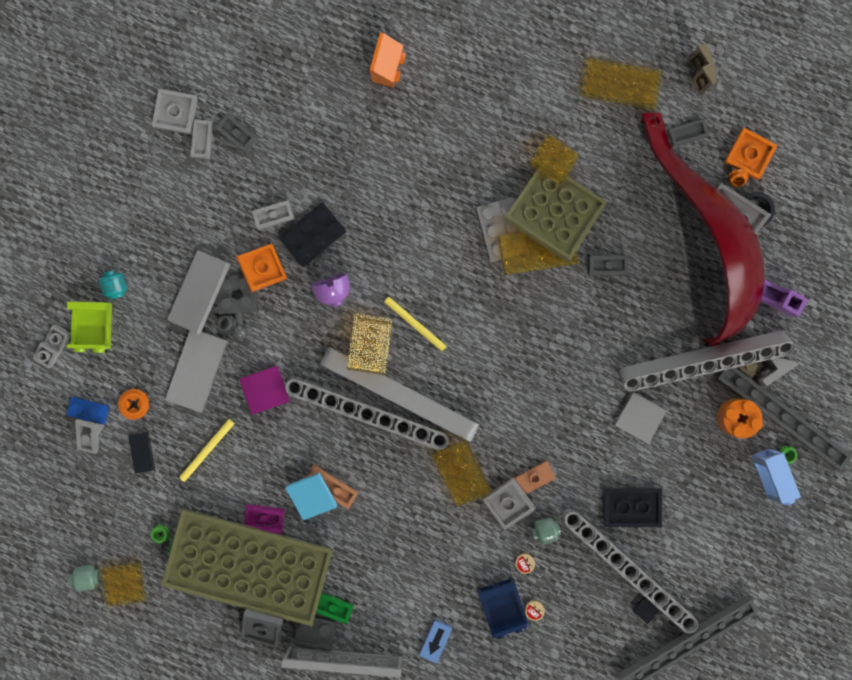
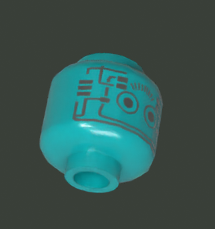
M114 270L104 272V277L98 281L103 296L109 297L110 300L124 296V292L127 291V285L123 274L115 273Z

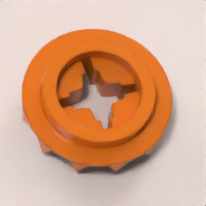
M130 389L120 396L118 407L124 417L136 420L146 415L150 408V400L147 398L146 393L139 389ZM140 399L137 403L139 409H130L132 405L130 400L136 401Z

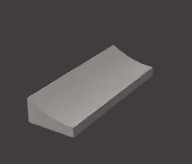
M288 647L282 659V667L401 678L402 657Z

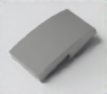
M57 324L52 325L45 341L39 344L33 359L45 367L51 368L70 339L71 333Z

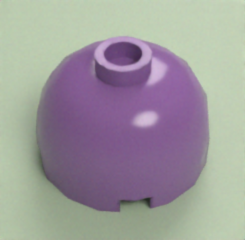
M339 273L333 275L334 277L324 281L321 279L313 283L311 288L315 298L322 304H331L332 307L343 304L342 300L350 292V281L346 273Z

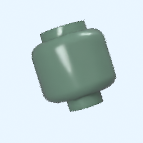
M551 517L535 521L534 529H531L534 541L538 540L541 545L556 542L561 535L557 520L554 521Z
M94 565L77 566L74 568L73 574H69V585L73 586L76 592L93 590L96 584L100 582L99 569H96Z

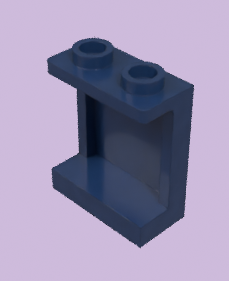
M514 578L477 589L492 638L502 639L509 633H520L529 627Z

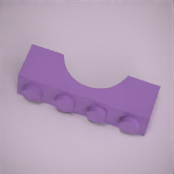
M767 280L764 282L761 300L763 303L788 317L800 316L808 301L806 297L791 289L777 286Z

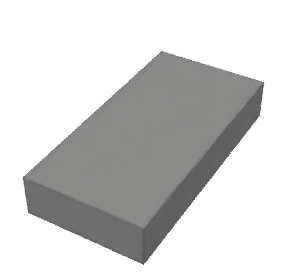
M194 119L190 150L191 158L210 160L213 121Z

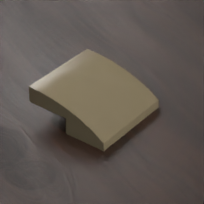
M706 43L699 46L688 58L696 72V75L691 80L701 95L716 83L715 64Z

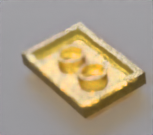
M358 313L354 314L346 370L379 375L386 374L393 319Z
M466 439L432 454L457 507L492 492Z

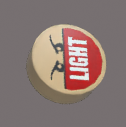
M522 553L516 558L515 565L519 572L528 574L533 571L535 561L530 554Z
M531 600L526 604L525 613L530 620L537 621L544 616L545 610L541 602Z

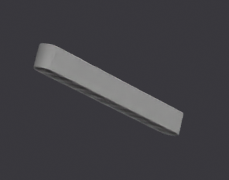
M776 331L626 366L620 370L619 377L627 391H637L787 356L793 353L795 344L786 332Z
M328 347L320 362L326 368L467 441H472L480 424L469 420L465 416L455 413L451 409L436 403L434 400L419 394L409 387L401 385V383L384 376L376 370H372L331 347Z
M291 379L286 383L285 389L290 396L435 449H444L448 444L447 435L438 429L301 379ZM293 382H297L300 385V390L297 393L291 389ZM312 388L318 391L316 399H312L309 396V391ZM329 395H333L336 398V404L333 406L327 403ZM346 402L354 404L353 412L345 410ZM366 408L370 409L373 413L369 419L364 418L362 415V411ZM381 416H389L391 423L383 425L380 422ZM406 422L409 425V429L402 432L398 429V424ZM420 428L425 429L427 435L424 438H419L416 435V431ZM437 435H442L445 438V442L442 445L435 444L434 438Z
M567 509L563 512L562 521L678 627L686 633H693L697 630L698 621L585 518L574 509ZM576 515V520L573 523L567 522L568 516ZM586 527L590 528V533L583 536L582 530ZM603 540L604 546L596 548L597 542ZM615 553H618V559L616 561H611V556ZM632 566V572L625 574L626 568ZM647 579V584L640 587V582ZM661 592V597L654 599L655 594ZM673 605H676L675 610L673 612H669V608ZM690 618V622L687 625H683L684 620Z

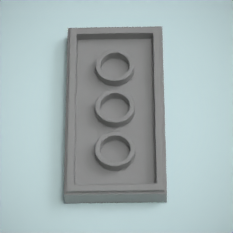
M197 250L167 320L200 335L231 264Z
M189 331L165 400L202 413L228 341L202 331L200 335Z

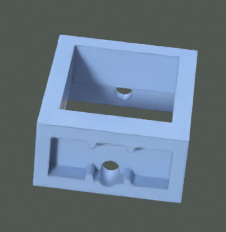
M766 449L751 455L769 499L783 505H790L795 502V499L801 497L783 452Z

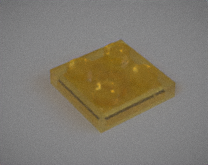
M548 134L529 165L562 184L580 154Z
M141 562L101 568L106 607L146 600Z

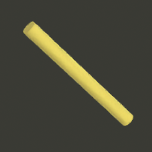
M390 297L385 300L384 303L441 352L446 348L443 342Z
M228 419L179 476L180 480L185 482L235 424L233 421Z

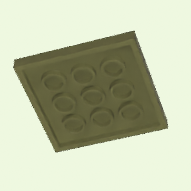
M543 160L503 220L569 263L607 202Z

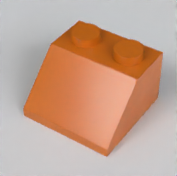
M381 32L370 66L372 82L394 88L395 82L399 83L401 71L398 70L400 64L404 65L406 53H404L402 44Z

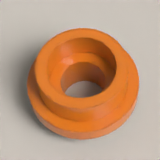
M743 169L733 170L728 175V181L734 187H742L748 180V173Z

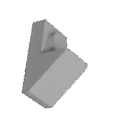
M781 358L766 360L770 368L759 373L760 377L756 381L760 386L767 387L796 367L798 363Z
M77 419L75 421L77 450L96 454L99 450V434L104 425Z

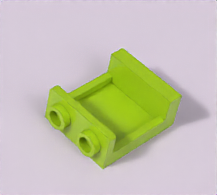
M67 302V309L72 310L71 344H67V348H73V352H85L86 349H92V353H105V349H111L112 303Z

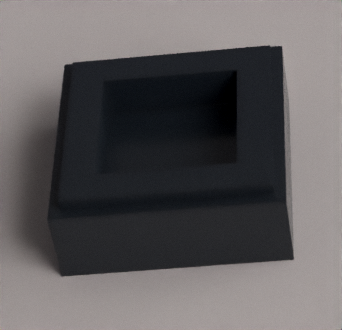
M645 596L632 609L647 624L660 611Z

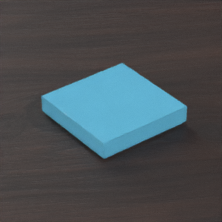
M320 472L291 483L285 488L303 520L337 507V503Z

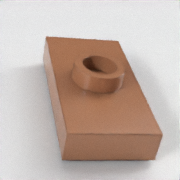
M545 461L514 477V479L525 494L556 479L549 463Z

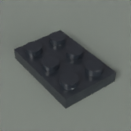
M322 202L278 238L303 268L347 231Z
M603 487V526L662 527V488Z

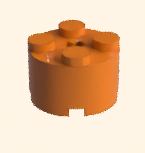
M738 398L729 399L723 402L718 410V426L724 433L730 436L749 438L763 427L762 413L759 407L752 401Z

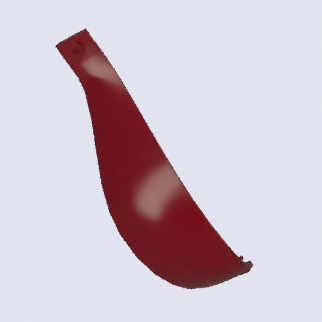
M661 113L641 114L642 119L640 123L645 124L643 133L647 135L655 158L698 211L719 251L726 284V315L718 335L714 338L708 337L702 340L703 343L709 342L711 347L716 346L743 330L755 316L760 305L765 277L764 259L759 241L748 219L735 204L693 171L674 152L669 143Z

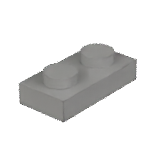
M289 200L252 211L257 230L295 220Z

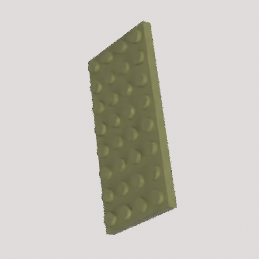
M183 509L161 586L313 626L333 549Z

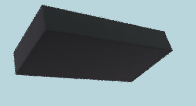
M149 432L128 436L135 474L155 470Z

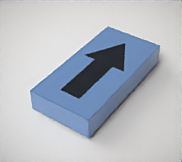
M435 619L419 656L437 664L452 631V626Z

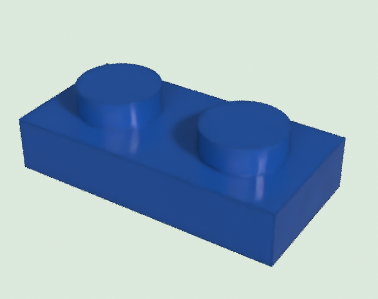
M71 397L66 416L104 425L106 424L110 406Z

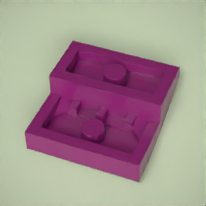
M278 366L239 379L251 415L290 402Z
M247 504L245 507L244 525L282 535L285 509Z

